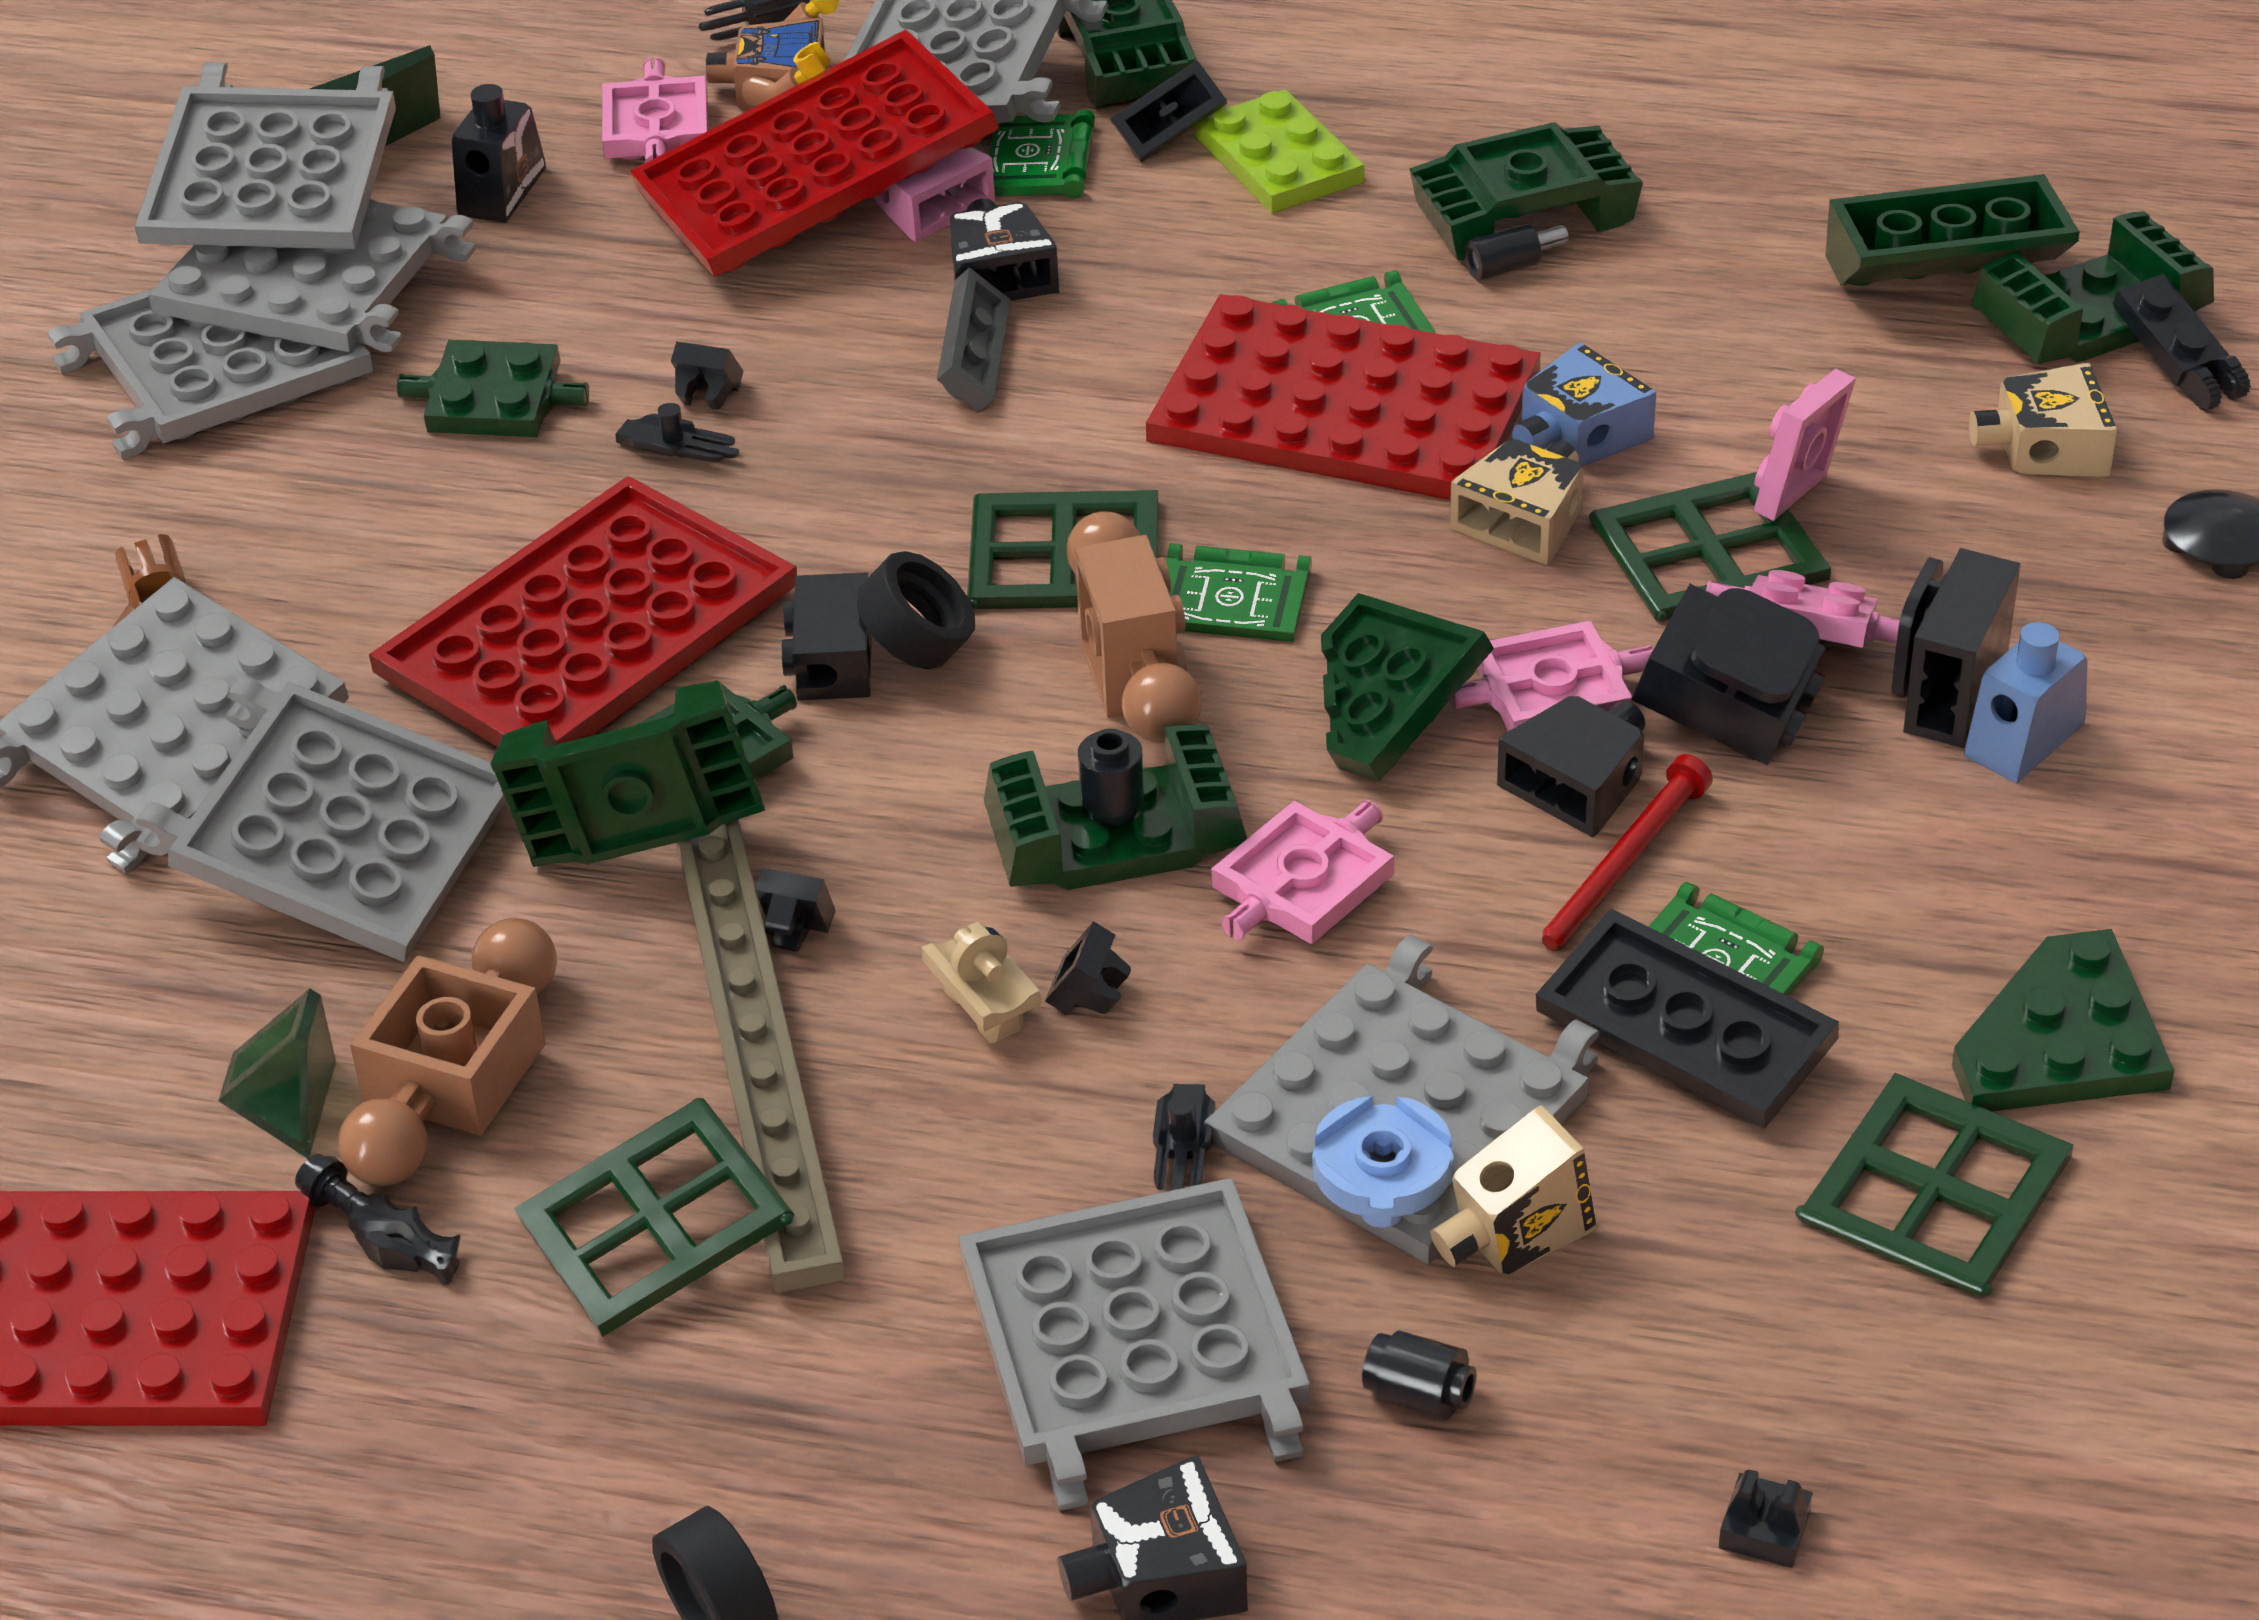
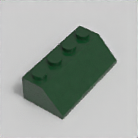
M2045 174L1829 199L1825 257L1840 285L1865 286L1874 281L1898 278L1921 279L1931 274L1956 271L1973 273L1991 261L2013 251L2020 253L2031 264L2040 261L2056 260L2079 242L2080 231Z

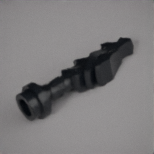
M315 1154L301 1165L295 1178L296 1187L301 1190L302 1194L310 1198L311 1204L314 1207H322L331 1203L336 1208H341V1211L350 1217L348 1227L370 1260L376 1262L382 1269L412 1272L422 1269L436 1276L442 1284L447 1285L452 1281L453 1274L457 1271L460 1261L456 1258L461 1239L460 1234L453 1237L437 1235L431 1232L420 1220L417 1206L409 1209H400L395 1207L390 1202L389 1197L384 1194H372L369 1197L364 1192H359L353 1184L347 1181L348 1170L343 1162L334 1156L325 1157L322 1154Z

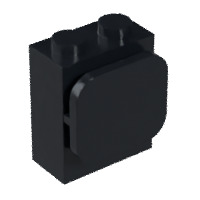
M1960 548L1947 574L1942 578L1943 560L1932 557L1926 560L1904 604L1897 634L1891 693L1903 698L1907 697L1903 732L1964 748L1982 677L1986 670L2009 650L2021 563Z
M1690 583L1653 649L1631 700L1768 765L1779 742L1791 747L1807 714L1796 708L1800 704L1810 709L1826 675L1815 670L1826 647L1818 644L1819 633L1815 625L1806 617L1749 590L1732 588L1716 596Z

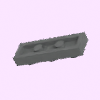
M969 267L954 283L937 381L943 384L951 396L965 401L976 411L980 412L995 397L1011 300Z

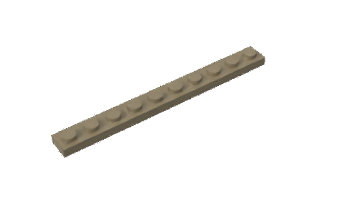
M738 819L722 824L709 835L677 842L743 1148L794 1213L791 1224L785 1225L763 1239L776 1294L844 1281L845 1274Z

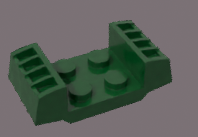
M1092 0L1096 2L1107 1L1108 8L1100 21H1084L1072 12L1066 11L1056 31L1059 37L1074 35L1085 57L1086 93L1095 108L1103 107L1105 104L1126 103L1127 100L1141 98L1196 61L1195 54L1186 36L1184 22L1172 0Z
M1556 122L1464 142L1454 145L1441 158L1410 168L1417 204L1422 208L1458 261H1465L1464 245L1467 240L1494 233L1495 220L1518 218L1526 213L1551 207H1564L1576 202L1598 232L1621 226L1634 219L1643 181L1635 175L1632 167L1627 165L1621 153L1617 152L1610 139H1607L1602 133L1599 125L1564 129Z
M2145 211L2131 212L2113 217L2107 255L2090 259L2087 262L2047 275L2041 273L2017 251L2003 255L1984 265L1971 306L1981 311L1990 323H1994L2002 330L2005 336H2009L2017 343V347L2027 352L2036 364L2069 357L2079 363L2140 341L2113 308L2114 305L2112 303L2118 290L2164 274L2193 311H2196L2214 302V270L2212 266L2197 257L2195 252L2185 247L2178 238H2174L2162 225H2159L2150 218V215Z
M719 681L676 688L673 716L561 744H556L547 720L516 729L502 736L490 763L533 867L568 861H578L587 865L706 836L722 824L765 811L757 781Z
M1186 724L1164 727L1165 765L1143 769V803L1138 808L1136 816L1129 822L1121 825H1103L1095 822L1089 816L1088 811L1083 807L1080 800L1079 780L1045 786L1034 750L991 762L986 782L984 804L1009 886L1054 883L1066 890L1182 870L1192 868L1206 855L1237 847L1247 840L1237 802L1208 725Z

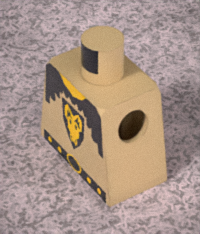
M2090 363L2007 377L2001 383L1998 409L1972 411L1969 418V433L1972 445L2003 444L2012 470L2019 474L2110 476L2117 428Z
M1517 439L1506 441L1451 482L1450 529L1548 566L1581 510L1583 467L1579 463L1577 451L1569 443L1559 440L1552 442L1546 450Z
M1542 1105L1538 1106L1456 1170L1452 1181L1459 1213L1432 1229L1430 1234L1438 1252L1449 1265L1454 1267L1477 1251H1480L1499 1273L1511 1274L1590 1234L1597 1229L1584 1148Z

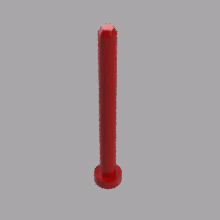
M1681 754L1669 765L1666 770L1668 783L1543 929L1542 942L1547 948L1555 950L1564 947L1688 798H1700L1708 790L1713 782V777L1709 767L1701 759L1690 754Z

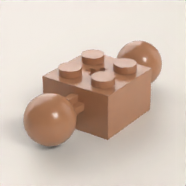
M1096 512L1084 517L1074 526L1068 537L1066 554L1068 563L1076 575L1080 643L1107 718L1124 715L1129 727L1141 738L1150 742L1165 743L1164 727L1196 724L1202 709L1200 689L1194 678L1187 672L1182 644L1177 642L1176 633L1183 632L1186 629L1181 598L1179 595L1170 596L1169 594L1171 592V582L1165 558H1155L1147 535H1140L1130 520L1113 512Z
M521 918L503 919L490 925L481 933L473 948V970L417 955L352 1041L350 1047L364 1103L354 1108L342 1123L338 1136V1149L344 1166L355 1178L369 1185L385 1187L399 1184L411 1177L421 1166L427 1151L428 1139L423 1120L479 1136L483 1135L546 1045L537 996L548 987L554 977L557 966V953L552 939L539 925Z

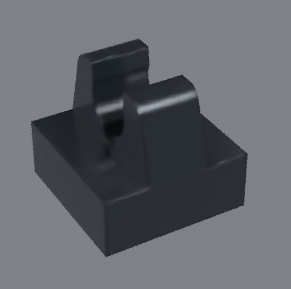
M676 341L671 358V363L675 368L676 395L684 405H691L695 390L702 386L708 387L705 398L711 409H720L730 391H739L744 372L729 349Z
M762 868L755 892L766 916L765 929L775 933L772 941L773 947L798 952L809 930L829 932L836 910L824 879Z
M1093 921L1064 954L1045 1002L1066 1015L1075 1005L1101 1014H1107L1121 998L1122 994L1116 989L1128 978L1131 972L1130 966L1110 949L1116 934Z
M1748 1469L1744 1473H1739L1720 1529L1718 1548L1792 1568L1811 1512L1813 1492L1803 1490L1798 1482L1788 1480L1787 1484L1784 1485L1759 1478L1758 1471Z

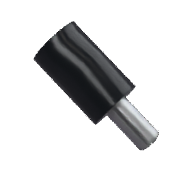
M1527 223L1467 240L1464 245L1467 268L1474 279L1480 280L1536 264L1541 259L1542 250L1566 244L1569 240L1568 232L1563 225L1536 232L1532 225Z

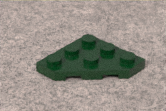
M1357 593L1321 634V651L1327 659V674L1323 675L1324 708L1330 716L1331 730L1326 733V746L1336 766L1380 782L1494 650L1486 633Z
M2112 929L2047 936L1954 1046L1952 1068L1965 1101L1992 1112L2171 1090L2174 1075L2173 1066Z

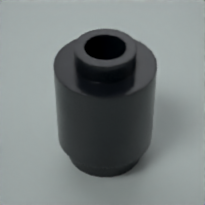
M1103 729L1087 736L1078 747L1081 803L1088 811L1089 816L1097 823L1109 826L1127 823L1136 816L1138 808L1144 800L1141 743L1133 735L1117 729Z
M1401 1330L1396 1331L1393 1335L1378 1333L1374 1337L1368 1348L1362 1371L1363 1387L1376 1392L1377 1398L1380 1401L1444 1420L1449 1419L1457 1408L1464 1410L1468 1406L1473 1396L1477 1379L1476 1368L1469 1366V1356L1466 1349Z

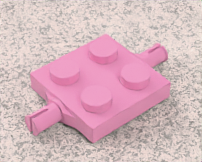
M655 57V69L652 67L651 58L645 60L643 64L644 78L628 82L602 84V145L604 159L622 158L633 160L645 156V164L709 131L705 75L692 77L665 76V63L662 59Z
M1771 570L1768 577L1758 575L1752 587L1745 585V588L1712 582L1711 580L1707 584L1706 591L1716 596H1719L1725 590L1740 588L1749 590L1806 617L1815 625L1819 633V639L1862 648L1865 641L1873 642L1874 639L1891 643L1897 642L1900 619L1880 616L1879 612H1876L1878 599L1866 597V590L1854 584L1831 582L1827 589L1804 584V576L1783 570Z
M1591 620L1490 640L1494 650L1477 668L1482 679L1465 682L1450 699V704L1453 710L1488 703L1499 712L1508 731L1568 696H1579L1608 711L1619 701L1625 700L1632 703V696L1622 676L1643 672L1653 649L1648 644L1643 647L1617 652L1601 640Z
M1364 800L1345 818L1337 819L1318 814L1293 801L1211 868L1212 888L1241 904L1229 915L1222 918L1221 925L1224 932L1230 938L1234 934V940L1238 941L1259 922L1268 920L1310 944L1315 943L1394 875V855L1370 843L1364 836L1367 831L1376 824H1379L1383 819L1378 805L1373 802L1370 806V800Z

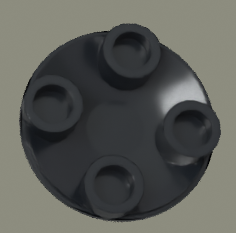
M2202 490L2180 497L2167 509L2164 516L2162 543L2168 550L2175 553H2183L2196 561L2212 565V570L2218 576L2228 579L2242 578L2248 573L2249 566L2259 563L2258 498L2231 490Z

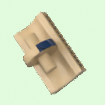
M977 921L959 929L955 933L954 939L944 943L931 942L921 947L922 961L943 984L945 993L955 1004H960L976 1022L977 1029L989 1043H997L1023 1029V1013L1040 1006L1041 996L1040 990L1007 954L1008 946L1001 934L994 928L983 927Z

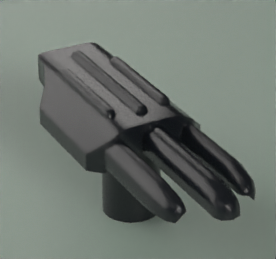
M733 0L713 5L707 8L704 13L706 16L742 8L741 13L701 22L698 28L700 31H709L745 21L747 25L781 22L800 3L808 4L810 0ZM742 27L711 34L710 39L721 41L738 37L739 29Z
M676 403L662 404L658 408V414L653 413L634 420L627 419L615 434L616 443L672 457H689L708 462H720L723 458L732 459L739 456L737 448L727 447L735 444L734 437L695 428L692 421L682 419L681 408Z
M1173 1084L1172 1090L1157 1100L1153 1144L1157 1148L1154 1184L1158 1190H1163L1165 1186L1168 1158L1174 1159L1170 1191L1184 1188L1187 1159H1193L1190 1186L1200 1185L1202 1182L1205 1153L1212 1144L1213 1135L1212 1127L1207 1124L1204 1125V1121L1216 1109L1215 1101L1206 1094L1205 1085Z

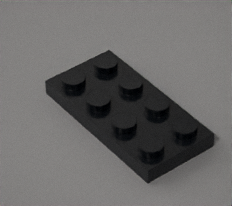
M1612 908L1535 994L1537 1012L1566 1027L1576 1019L1599 1031V1037L1595 1042L1764 1129L1839 1039V1021Z

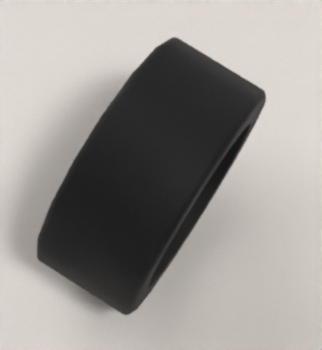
M908 551L891 553L857 590V607L867 629L875 640L892 656L910 666L926 670L943 666L975 631V613L968 596L949 573L923 555ZM910 604L913 605L923 615V617L919 613H917L910 606Z
M705 1506L653 1536L652 1552L659 1575L682 1620H778L773 1596L760 1567L737 1530L721 1512L710 1506Z

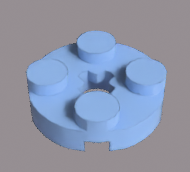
M1373 1096L1355 1098L1333 1109L1318 1125L1315 1135V1148L1312 1154L1313 1177L1323 1194L1338 1207L1353 1214L1361 1215L1363 1220L1371 1226L1379 1228L1391 1227L1397 1224L1404 1215L1416 1213L1434 1203L1451 1184L1454 1157L1451 1149L1449 1128L1434 1110L1410 1098L1396 1096V1106L1388 1104L1373 1105ZM1374 1151L1379 1155L1385 1156L1394 1152L1396 1156L1395 1160L1389 1162H1377L1370 1159L1369 1153Z

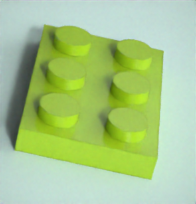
M1286 89L1267 92L1259 98L1234 106L1222 107L1194 126L1195 137L1272 214L1364 183L1365 165Z

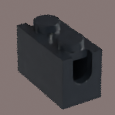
M868 572L795 576L794 600H784L783 606L785 636H793V639L782 640V668L784 676H796L797 700L863 698L871 696L872 634L863 623L857 607V590L868 578Z

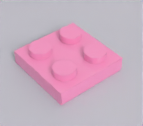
M1835 368L1817 384L1810 383L1804 389L1801 396L1791 405L1784 404L1780 407L1769 429V436L1774 438L1771 452L1761 463L1754 481V485L1760 488L1753 509L1754 512L1774 521L1827 476L1856 377Z

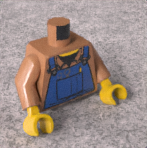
M811 0L808 4L802 2L784 21L743 26L739 29L735 52L707 53L706 78L708 84L735 83L737 106L742 110H750L824 72L830 64V58L825 51L823 19L819 18L818 15L820 12L824 15L834 12L838 8L839 0Z

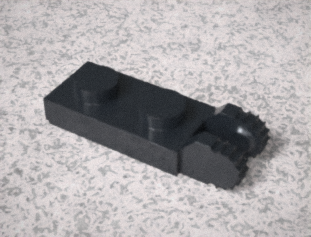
M2164 274L2117 291L2112 303L2114 305L2113 308L2175 386L2180 385L2189 398L2195 401V405L2199 406V409L2203 408L2205 411L2219 406L2218 404L2221 403L2220 399L2222 398V389L2224 394L2233 400L2246 396L2250 392L2251 380L2245 368H2242L2240 361L2236 356H2228L2227 351Z

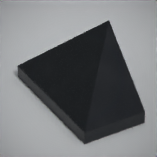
M1196 60L1110 119L1136 157L1142 162L1225 106L1227 99L1198 60Z

